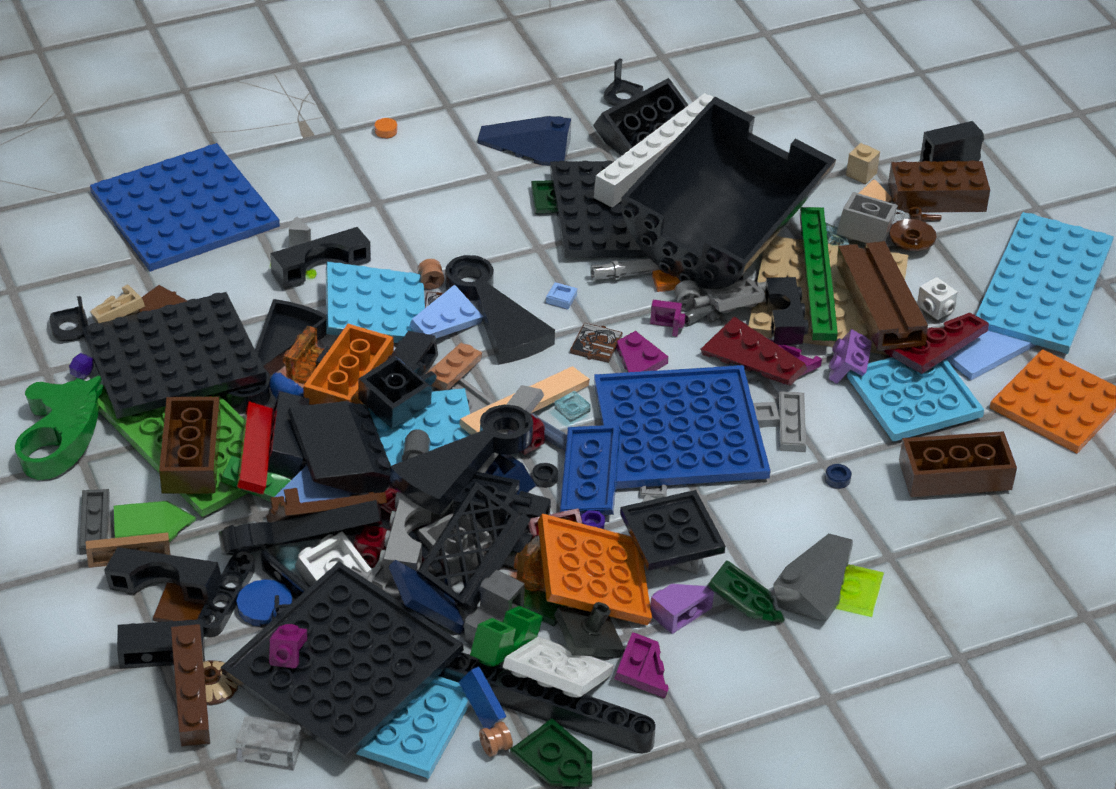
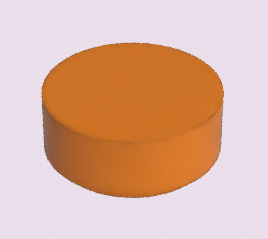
M391 118L377 120L375 122V134L381 138L395 136L397 134V122Z

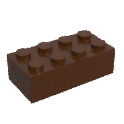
M983 161L891 162L888 187L892 203L898 205L896 213H909V209L912 207L921 208L922 213L987 212L990 186Z
M219 397L166 398L159 468L162 494L216 493L221 428Z
M1004 431L902 438L899 463L910 497L1013 490L1017 466Z

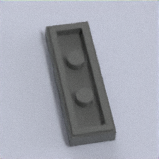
M109 489L82 490L79 538L80 555L87 554L86 541L108 539Z

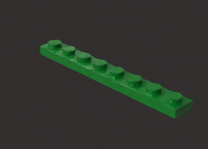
M801 207L799 215L812 340L837 341L838 330L824 207Z

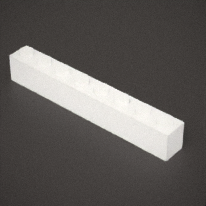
M704 93L598 173L595 180L594 198L610 207L618 204L621 201V197L714 97Z

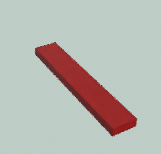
M248 402L246 408L237 487L258 494H264L267 482L273 408Z

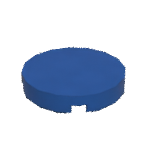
M264 579L254 581L246 585L238 594L237 607L239 616L253 626L261 627V624H269L274 608L275 595H279V605L291 604V592L284 584L275 580Z

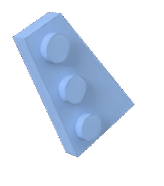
M453 285L411 320L410 327L414 332L435 335L436 338L481 324L484 316Z

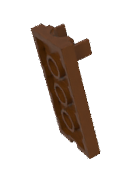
M297 488L284 489V496L270 498L272 508L269 509V514L266 517L267 522H276L377 500L379 505L382 506L387 503L385 492H370L366 495L300 503Z

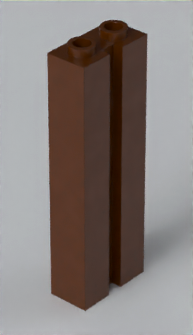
M886 242L866 243V247L859 249L857 244L838 246L836 266L877 351L925 346L928 324Z

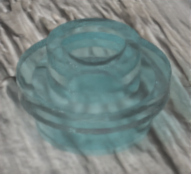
M279 546V552L276 553V557L281 558V563L295 564L298 560L297 556L301 552V546Z

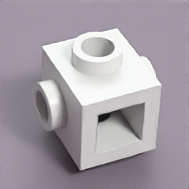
M936 277L920 286L917 305L939 320L946 315H950L955 310L958 292Z

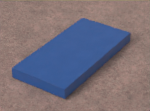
M619 425L568 427L560 512L578 508L580 516L588 510L599 511L602 515H614L620 443Z

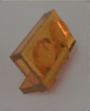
M307 326L303 333L297 336L291 349L285 352L283 363L286 366L287 379L305 384L316 369V360L324 350L318 347L317 328Z
M538 535L530 543H527L520 553H517L514 561V568L517 569L516 579L524 583L525 588L531 591L542 590L545 587L540 537Z

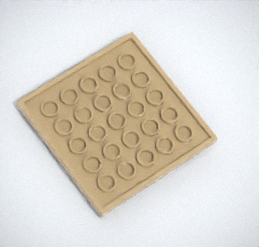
M776 236L763 251L757 282H765L766 278L796 277L797 287L802 288L801 303L805 304L804 320H808L809 326L808 334H804L803 343L833 347L836 341L812 340L802 239ZM828 243L838 330L837 340L839 338L843 339L852 329L872 341L870 353L888 355L884 353V350L877 351L836 266L838 246L842 245ZM896 252L891 253L905 279L908 255ZM765 301L759 302L757 306L752 307L748 326L763 336L772 338L770 330L772 312H767Z

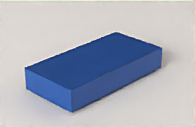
M479 667L469 671L459 681L484 728L491 729L495 723L507 717Z

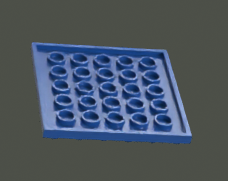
M218 143L90 185V191L150 272L280 227L279 218Z
M743 365L594 374V386L602 425L620 426L616 489L770 479L771 471Z

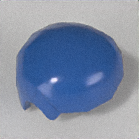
M274 373L271 376L269 385L276 399L279 391L304 397L303 388L298 383L287 379L282 373Z

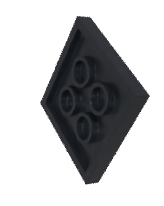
M696 490L620 507V516L648 571L725 553L726 546Z

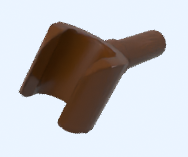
M919 207L909 209V217L911 219L920 221H941L942 219L941 215L922 214V210Z

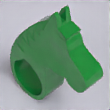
M96 376L88 381L76 378V380L65 384L36 382L28 386L25 396L31 412L37 416H45L20 434L15 443L16 455L23 472L28 477L36 480H47L57 477L72 467L83 455L92 439L98 419V397L104 390V385L100 384L101 376ZM47 445L59 446L49 456L29 458L31 453L40 447Z

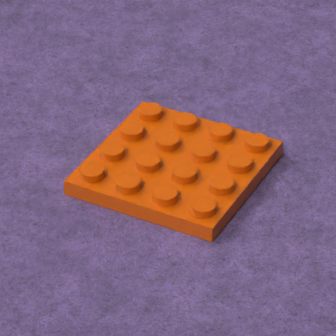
M1042 349L991 400L989 409L1078 454L1116 413V385Z
M541 514L538 519V529L547 601L589 612L592 611L596 602H601L609 606V610H611L610 617L648 625L652 620L644 563L631 536Z

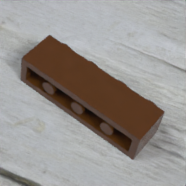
M200 624L171 627L181 747L210 744Z

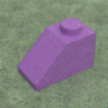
M670 584L664 589L656 591L651 596L650 608L652 618L671 634H674L712 609L714 592L706 586Z

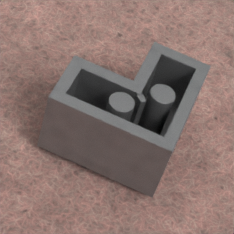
M496 570L489 578H485L479 588L481 593L480 606L473 614L470 613L466 617L463 624L465 628V642L473 645L479 623L490 618L503 622L506 611L517 606L524 607V583L499 570Z

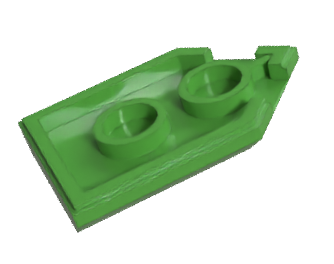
M169 501L113 505L115 538L168 532L169 542H171L178 536V532L182 528L190 526L196 520V517Z

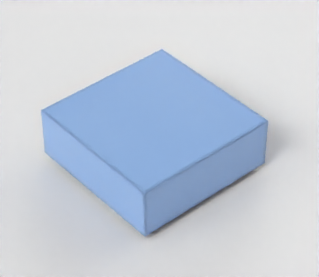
M555 282L546 296V303L569 310L577 296V288Z

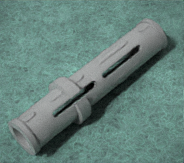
M651 259L618 262L616 260L609 264L591 265L590 274L593 281L611 278L619 280L620 277L648 274L654 270H660V268Z

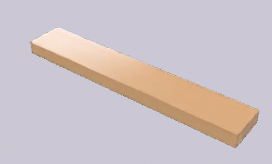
M572 366L529 386L541 389L544 397L531 413L589 386L590 379ZM514 394L460 418L459 426L471 435L480 432V418L482 414L491 407L507 404Z

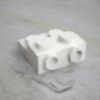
M343 531L335 536L332 534L327 535L313 549L307 547L298 554V560L295 564L296 569L309 586H312L338 561L350 569L352 566H355L365 572L371 570Z

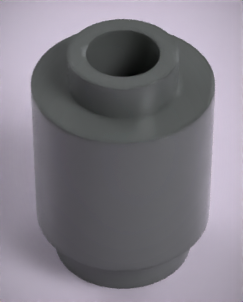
M419 429L412 430L405 437L402 461L430 451L431 441L425 431Z

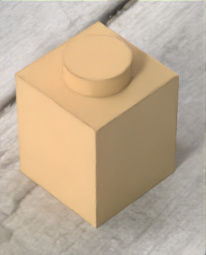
M860 143L849 153L846 176L867 184L877 174L880 151Z

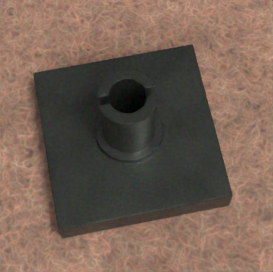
M596 602L591 612L577 608L558 607L554 616L572 655L622 656L625 649L610 619L611 610H609V606Z

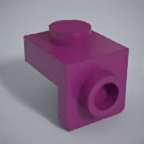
M653 299L650 324L673 327V336L677 337L679 328H684L686 314L681 313L682 303Z
M293 624L279 626L270 638V665L296 668L299 665V650L307 641V629L298 628V626Z

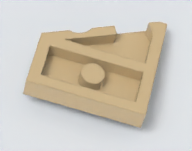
M127 284L122 287L123 294L117 299H115V296H110L102 304L92 309L90 313L96 323L114 320L117 317L134 315L139 312V309L145 307L143 299Z

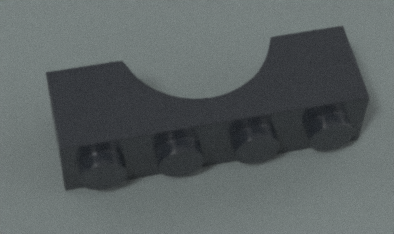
M354 227L270 253L271 273L282 287L286 288L305 282L308 270L318 264L334 262L357 266L371 261V244L358 227Z
M117 547L104 569L110 590L136 593L148 584L166 581L181 587L185 601L211 605L223 583L218 562Z

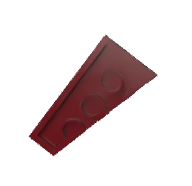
M967 313L944 322L943 327L928 328L925 346L884 350V353L923 374L986 333L989 329V322L972 313Z
M733 317L700 349L704 356L717 357L721 362L727 364L731 362L743 365L746 371L751 372V370L761 373L763 377L789 386L807 370L806 364L736 317Z

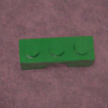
M517 606L506 611L503 622L490 618L479 623L470 655L480 659V663L487 666H495L504 662L506 656L538 637L543 616L522 606Z

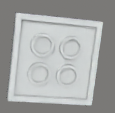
M540 637L533 639L506 656L503 668L511 670V673L517 677L532 678L537 680V683L541 686L556 687L571 697L583 696L611 676L614 667L613 664L592 656L572 655L569 648Z

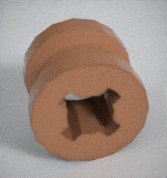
M426 259L418 265V274L421 275L420 281L424 284V288L436 289L442 286L445 278L438 260Z
M502 721L495 723L491 729L483 728L479 731L481 745L489 757L496 755L501 749L509 750L513 747L510 731Z

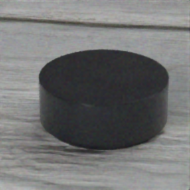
M550 463L537 464L532 470V480L539 487H552L558 481V469Z

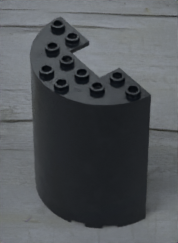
M714 97L621 197L622 214L635 242L659 266L663 273L679 278L681 282L694 281L699 288L722 289L739 280L831 173L836 159L796 138L790 144L789 152L752 134L754 116Z

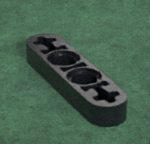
M248 552L236 553L226 565L221 574L223 583L211 605L205 604L198 616V620L203 619L205 637H216L224 630L237 606L239 592L249 584L255 572V560L252 554ZM230 581L239 583L238 586L232 588L225 586ZM221 600L228 602V604L224 607H217L214 605L216 602Z

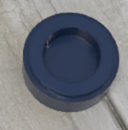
M842 464L830 465L826 469L825 482L832 488H846L851 482L852 472L847 466Z

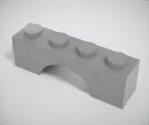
M397 492L395 499L397 511H392L390 517V527L392 529L391 531L387 530L385 535V547L387 548L386 550H381L379 565L384 567V578L393 579L389 565L395 560L415 571L419 569L422 563V543L412 539L408 534L419 526L431 524L434 515L433 512L412 502L400 492Z

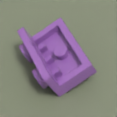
M852 329L843 339L839 338L832 348L834 354L829 363V380L837 384L850 370L863 376L867 371L872 341Z

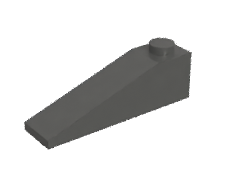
M828 533L788 564L773 584L778 608L827 621L840 602L841 586L844 585V573L849 563L853 540Z

